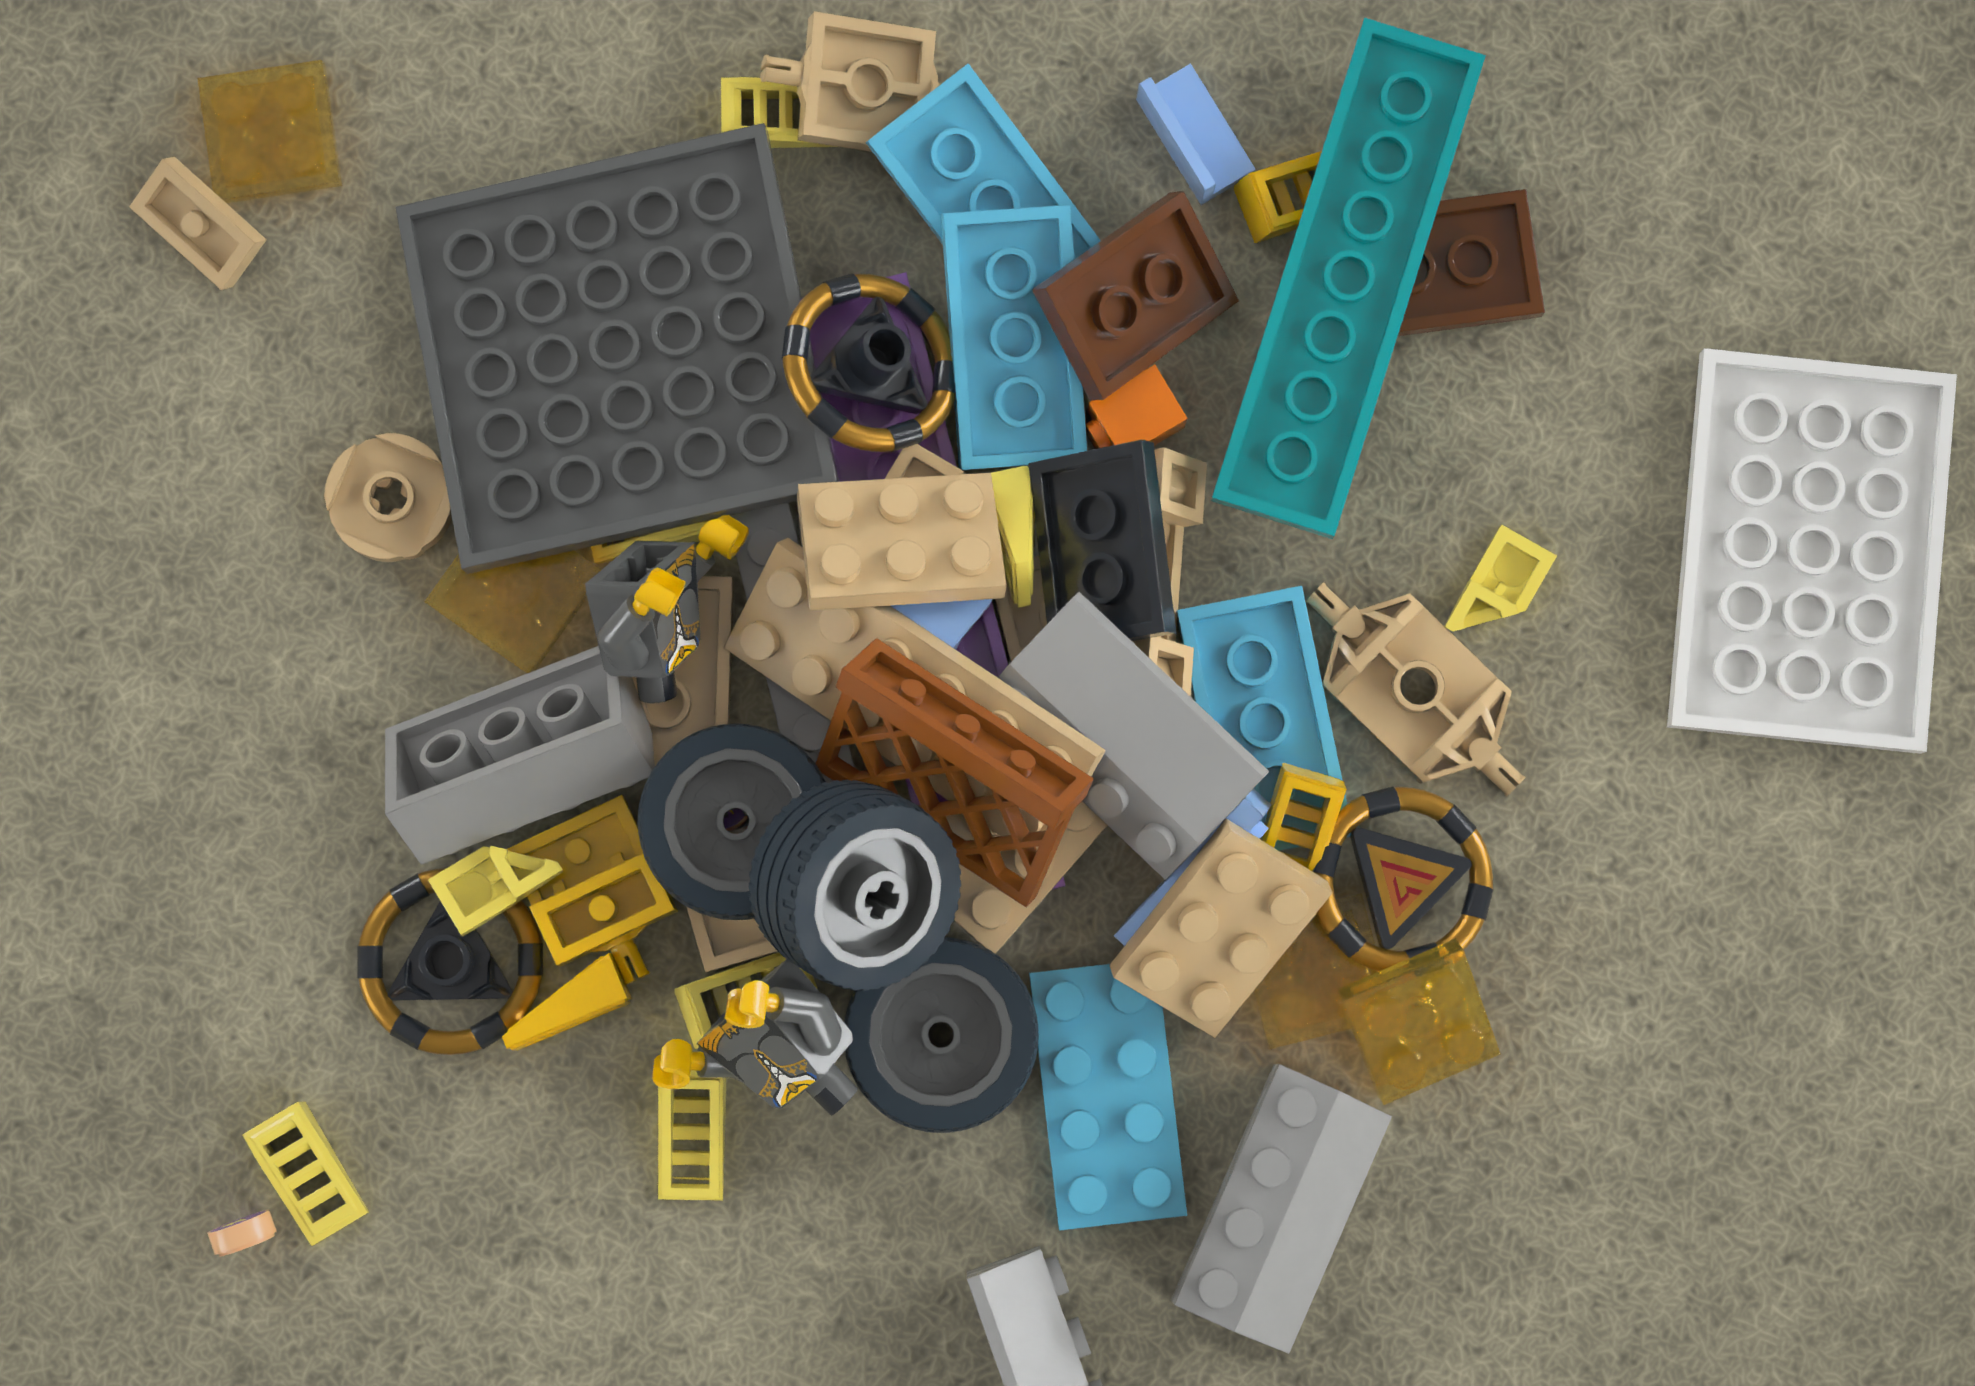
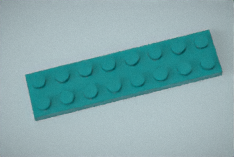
M1364 17L1211 501L1329 539L1334 538L1486 55Z

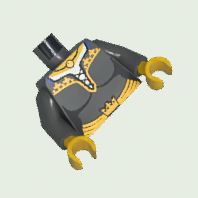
M722 515L705 523L699 533V543L695 541H635L585 583L603 668L611 676L636 677L639 699L644 703L666 702L677 696L674 669L698 648L700 642L698 581L715 564L714 551L727 559H731L743 546L749 534V528L730 515Z
M787 959L760 981L754 980L746 983L742 989L730 990L725 1012L697 1042L699 1046L697 1051H692L691 1044L682 1039L668 1041L662 1047L661 1054L654 1059L652 1075L654 1084L667 1089H679L689 1084L691 1070L697 1071L698 1076L702 1078H734L744 1083L769 1105L779 1109L806 1091L831 1116L837 1113L858 1090V1087L834 1064L852 1043L851 1030L834 1011L829 998L825 994L820 993L803 971Z

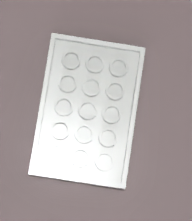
M1705 348L1700 352L1668 710V728L1919 754L1927 752L1957 374Z

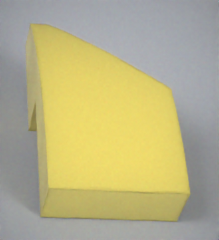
M1500 525L1444 625L1445 628L1454 632L1526 611L1557 555L1504 525Z
M483 846L431 877L428 881L459 933L465 936L560 875L563 870L557 861L523 855L495 846H490V848Z

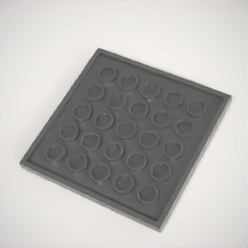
M764 123L396 207L461 569L467 574L717 519L722 515H735L797 501L798 484L839 482L831 439L806 418L807 416L803 413L789 389L783 368L782 350L785 327L794 309L802 300L769 134ZM809 340L807 366L811 376L816 369L811 341Z

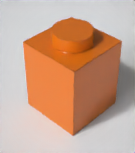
M1154 364L1104 400H1092L1089 402L1087 413L1092 420L1086 423V433L1095 449L1141 439L1154 442L1155 446L1184 429L1188 418Z

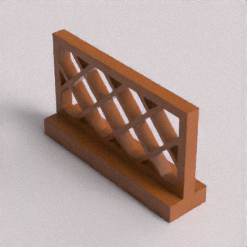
M876 638L841 670L835 687L841 691V695L815 764L822 774L833 781H861L881 786L896 794L898 792L893 781L909 779L921 804L918 806L924 809L947 832V835L953 842L952 845L957 851L956 856L959 858L960 865L1027 908L1039 892L1074 809L1087 796L1094 778ZM858 703L880 716L885 725L868 727ZM911 737L935 752L939 760L921 762ZM891 738L903 765L886 767L875 741ZM856 744L867 770L859 771L839 758L838 754L841 746ZM964 772L989 787L993 795L975 797ZM945 773L956 800L939 802L928 776ZM1019 808L1047 825V829L1029 832ZM999 809L1010 835L993 837L982 811ZM963 814L974 840H964L952 832L946 816ZM1017 849L1027 871L1025 879L1005 866L999 851Z

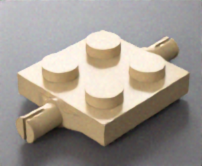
M814 11L808 18L806 50L801 60L796 61L764 55L761 70L763 71L760 74L761 82L797 86V94L801 104L798 130L799 141L872 152L865 143L940 85L934 65L936 31Z

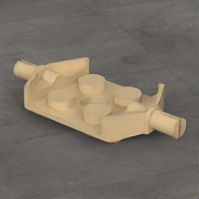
M1323 582L1305 601L1333 627L1331 630L1335 633L1322 677L1324 691L1327 689L1417 777L1416 780L1420 784L1473 767L1476 771L1481 770L1507 797L1516 788L1515 786L1519 785L1526 778L1498 752L1502 747L1497 742L1512 691L1414 596L1407 594L1360 610L1355 605L1350 609ZM1419 669L1427 672L1432 677L1435 683V694L1429 703L1417 705L1404 698L1401 693L1400 683L1405 672Z

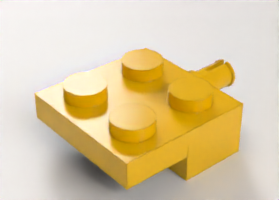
M623 795L615 797L507 848L511 852L544 860L557 861L563 870L560 875L527 896L531 904V912L557 966H564L591 952L610 951L625 985L637 981L627 961V957H629L638 978H643L650 974L633 939L637 938L648 925L678 912L671 895L657 881L645 860L640 845L637 822Z

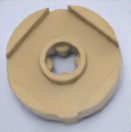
M398 433L376 435V438L365 440L358 446L354 444L343 451L337 458L326 480L325 503L336 532L350 548L372 560L396 562L418 558L426 550L437 544L447 531L452 520L441 460L431 448L421 441ZM393 481L400 482L402 484L400 494L407 499L402 509L394 508L390 515L381 514V503L373 498L374 492L378 487L388 489Z

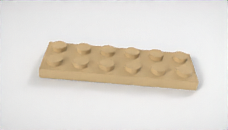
M785 538L776 543L724 646L726 650L829 720H832L841 695V691L835 687L842 668L872 641L878 638L1075 767L1092 776L1106 751L1105 749L893 607L875 606L810 611L803 547L790 538ZM858 703L868 727L885 725L880 716ZM911 737L921 762L939 760L935 752ZM891 738L875 741L882 756L897 766L903 765ZM964 772L975 797L993 795L989 787ZM945 773L928 776L936 793L948 801L956 800ZM1019 808L1029 832L1047 829V825ZM999 809L982 811L989 829L1000 836L1010 835Z

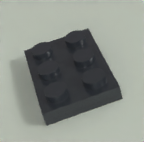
M1141 439L1028 463L1047 624L1080 592L1131 641L1175 634L1176 626L1154 442Z

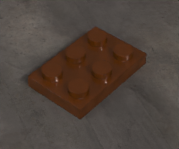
M1526 189L1440 200L1398 336L1542 317L1545 309Z
M1184 191L1168 193L1032 289L1090 400H1104L1239 302Z

